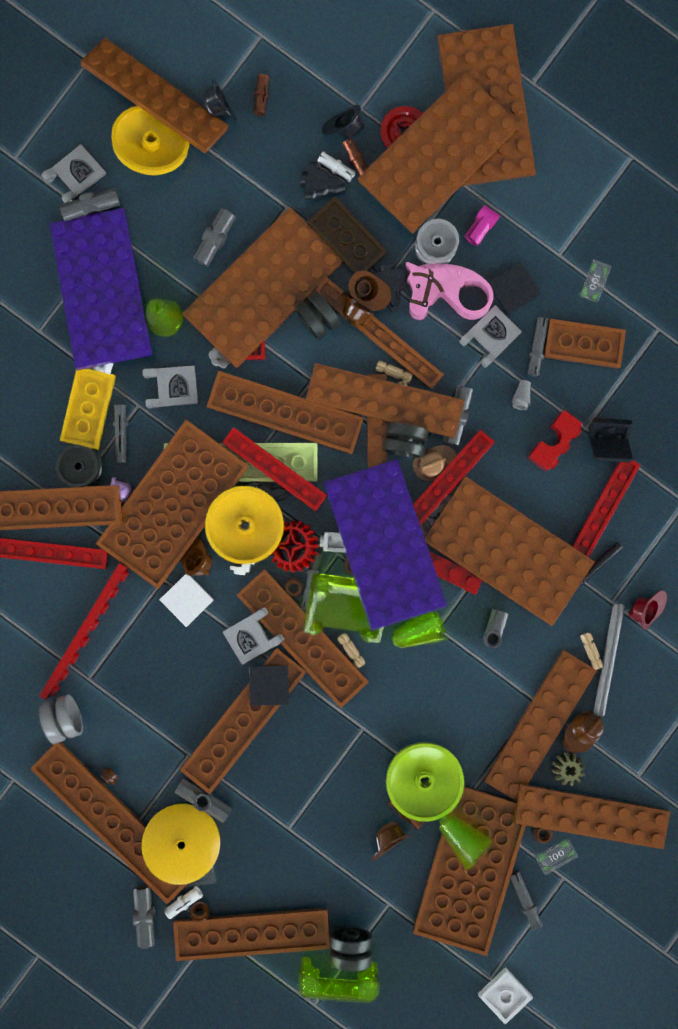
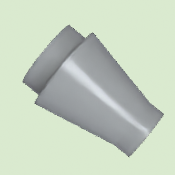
M526 380L519 382V386L512 399L515 409L527 410L528 406L531 405V382Z

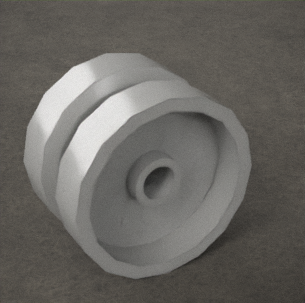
M432 219L424 223L419 229L415 242V253L424 265L433 263L448 264L453 259L459 244V234L455 226L443 219Z
M64 695L57 698L56 702L51 700L40 705V721L46 737L52 744L64 741L67 736L73 738L82 734L83 723L81 714L71 695Z

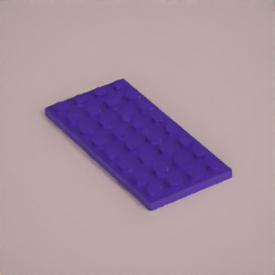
M121 208L91 214L66 222L62 220L49 223L75 369L78 371L153 355L125 209Z
M396 459L324 482L371 631L447 607L398 460Z

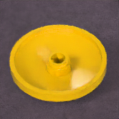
M138 106L125 110L113 124L111 134L113 150L118 159L133 171L146 175L166 174L178 168L187 157L189 142Z
M239 486L226 490L213 501L207 512L205 530L210 545L222 558L237 564H252L264 560L277 548L283 535L284 521L278 504L269 494L255 487ZM244 522L249 524L248 529L242 528Z
M186 803L173 804L157 812L147 824L142 838V854L149 870L160 880L175 885L192 883L202 878L213 867L220 849L219 831L212 817L204 811L197 810L194 805ZM181 841L184 842L185 847L178 848V843Z

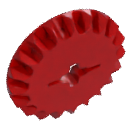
M400 106L391 110L384 117L380 130L381 139L385 147L389 148L401 136V129L409 128L423 113L410 106Z

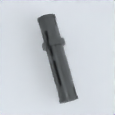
M543 317L537 318L532 351L529 353L530 363L527 374L530 376L531 374L532 376L540 375L541 361L544 359L543 349L549 322L547 318L545 320Z
M114 405L115 463H127L126 427H128V422H126V405Z
M319 553L317 556H312L315 562H310V567L306 570L308 574L301 609L313 611L319 575L322 573L320 569L323 554Z
M515 870L513 871L514 875L511 874L510 879L523 907L522 912L527 916L531 929L538 930L537 925L541 928L543 923L537 913V906L530 897L520 871Z

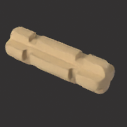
M379 361L376 366V371L385 372L386 375L398 380L402 379V381L407 383L411 381L413 374L410 372H403L402 369L390 364L386 365L383 361Z
M591 633L582 634L580 637L582 642L585 643L584 648L589 660H591L592 668L595 670L602 668L603 663L599 659L600 655L595 642H592L593 637Z
M346 633L338 636V641L341 645L343 644L344 650L350 659H353L356 668H360L365 664L362 656H359L360 653L352 641H349L348 635Z

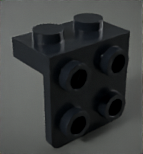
M593 418L588 436L594 460L632 461L633 456L628 440L633 426L632 420Z

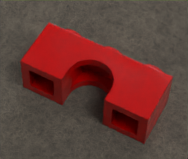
M563 410L549 427L556 432L558 437L557 443L554 446H548L540 441L527 458L544 471L553 470L559 463L558 457L560 454L564 455L570 448L569 442L572 438L576 439L581 433L580 427L583 423Z

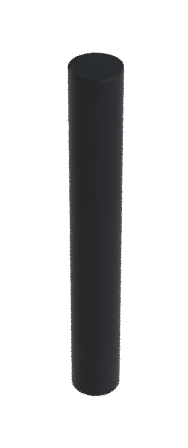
M617 542L595 562L579 586H582L623 548L621 544Z

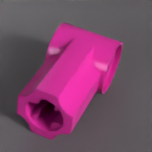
M484 205L464 237L472 245L478 246L488 230L493 228L500 215Z

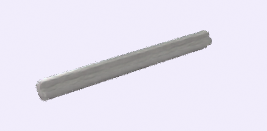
M614 603L602 662L603 667L601 668L593 711L597 716L605 715L625 607L619 603Z

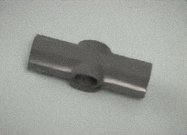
M115 188L96 194L93 192L82 194L79 199L59 206L66 222L120 206V201Z
M220 209L212 225L208 226L203 234L202 243L193 257L195 261L206 267L210 265L216 252L223 247L227 239V233L236 219L235 215L226 209Z
M464 386L456 387L454 398L465 400L455 439L443 436L442 442L459 446L463 427L466 425L469 415L468 407L471 401L472 389Z
M185 777L174 792L192 803L197 810L208 813L224 823L232 810L231 806L213 796L212 792L211 794L207 793ZM199 797H206L208 799V803H201L199 801Z
M143 884L133 889L135 907L133 910V924L136 926L137 947L146 949L155 944V908L152 906L151 888L147 884Z

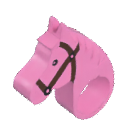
M406 262V270L410 274L407 284H409L412 291L409 305V313L412 318L417 320L425 318L428 306L433 305L438 298H443L465 319H479L489 311L493 301V290L490 284L476 272L451 264L433 263L417 266ZM471 286L480 288L487 296V305L477 311L464 308L459 301L460 289Z

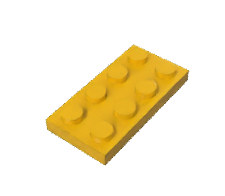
M92 369L76 370L60 441L99 450L116 379L115 375Z

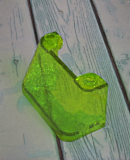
M325 574L313 575L307 603L304 632L316 635L322 632L323 627L359 632L365 642L380 643L384 627L371 631L355 579Z
M301 957L299 993L304 999L368 1004L377 998L379 993L378 963L372 962L369 968L364 971H358L357 980L319 978L320 968L313 967L310 957Z

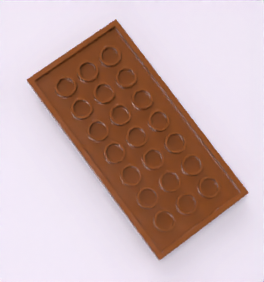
M513 24L438 35L437 41L445 91L466 72L520 124L519 129L462 186L534 176L536 171Z
M465 72L358 177V181L414 234L519 129L520 124Z
M289 207L182 315L237 369L295 311L294 306L300 301H305L308 295L315 291L326 277L329 278L343 264V261Z
M185 420L121 508L122 524L109 525L96 542V545L159 589L205 527L207 512L213 501L226 490L234 488L249 465L190 421Z
M466 476L424 538L428 545L551 626H553L595 562Z
M464 786L459 803L447 814L412 930L413 934L487 956L526 825L513 822L517 805L516 801Z

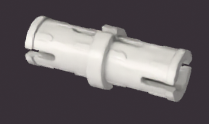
M324 151L321 153L322 157L319 156L318 163L330 169L334 175L338 174L348 182L352 181L356 171L342 164L341 160L332 158Z
M195 886L185 895H180L175 902L164 908L166 916L172 919L181 911L189 909L191 904L203 897L201 890Z

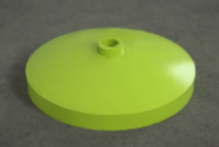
M418 742L403 748L392 759L387 770L386 787L391 802L400 813L416 821H434L449 814L459 803L464 789V775L458 760L448 749L436 743ZM422 777H427V780L424 782H422L420 779Z

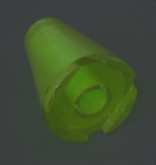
M166 298L151 300L147 305L145 314L147 327L154 334L161 337L177 333L183 323V312L180 306L173 300Z
M432 611L406 621L393 631L392 641L396 647L399 646L400 649L443 642L448 638L443 636L446 629L439 613Z
M446 814L439 821L441 833L463 867L467 870L477 862L480 856H483L493 843L490 837L453 814L450 816Z

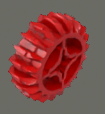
M292 520L291 523L284 522L281 541L270 555L274 556L272 562L277 563L278 568L283 567V570L287 572L289 570L291 572H296V570L303 571V566L305 568L310 567L308 561L315 562L312 556L318 555V552L314 550L320 546L314 543L318 540V537L313 536L315 531L310 530V525H304V522L301 521L297 523L295 520ZM298 531L304 536L306 543H301ZM288 534L287 540L283 542V539ZM295 544H296V545H300V546L294 547L293 549L287 547V546H292V545H295ZM282 549L287 551L289 561L283 556ZM305 550L303 556L297 560L301 551Z

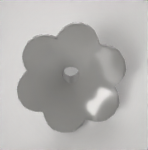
M216 347L208 354L212 364L215 366L226 368L231 363Z

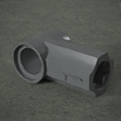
M495 609L491 610L486 630L482 635L484 645L496 648L501 644L508 613ZM493 633L496 636V641L494 644H489L488 636Z

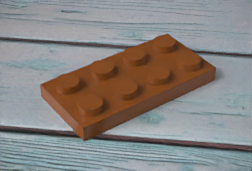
M550 319L548 322L544 358L619 369L621 368L626 330Z

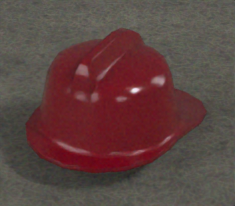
M662 590L658 591L651 598H638L628 612L629 616L641 623L644 630L648 629L665 608L667 602L666 592Z

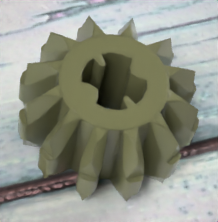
M564 752V758L557 755L559 762L553 761L552 763L556 767L552 769V772L556 774L555 779L557 781L561 780L563 785H566L568 782L570 786H573L574 780L580 783L578 777L585 776L581 771L585 769V765L581 764L582 759L580 757L576 758L575 753H571L569 756L567 752ZM567 766L572 769L570 772L566 770Z

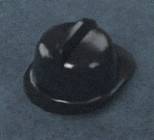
M213 79V86L202 95L206 110L216 117L229 114L237 122V118L228 105L221 87Z
M353 105L346 111L330 118L323 125L322 134L332 135L339 133L341 136L348 138L364 129L365 123L359 114L361 110L360 105Z

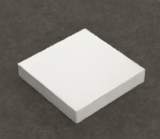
M185 574L160 601L187 627L214 599L191 576Z
M506 967L478 993L479 997L504 1024L510 1021L533 999L532 994Z

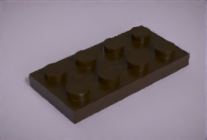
M335 196L307 222L353 273L369 271L387 254L384 247Z

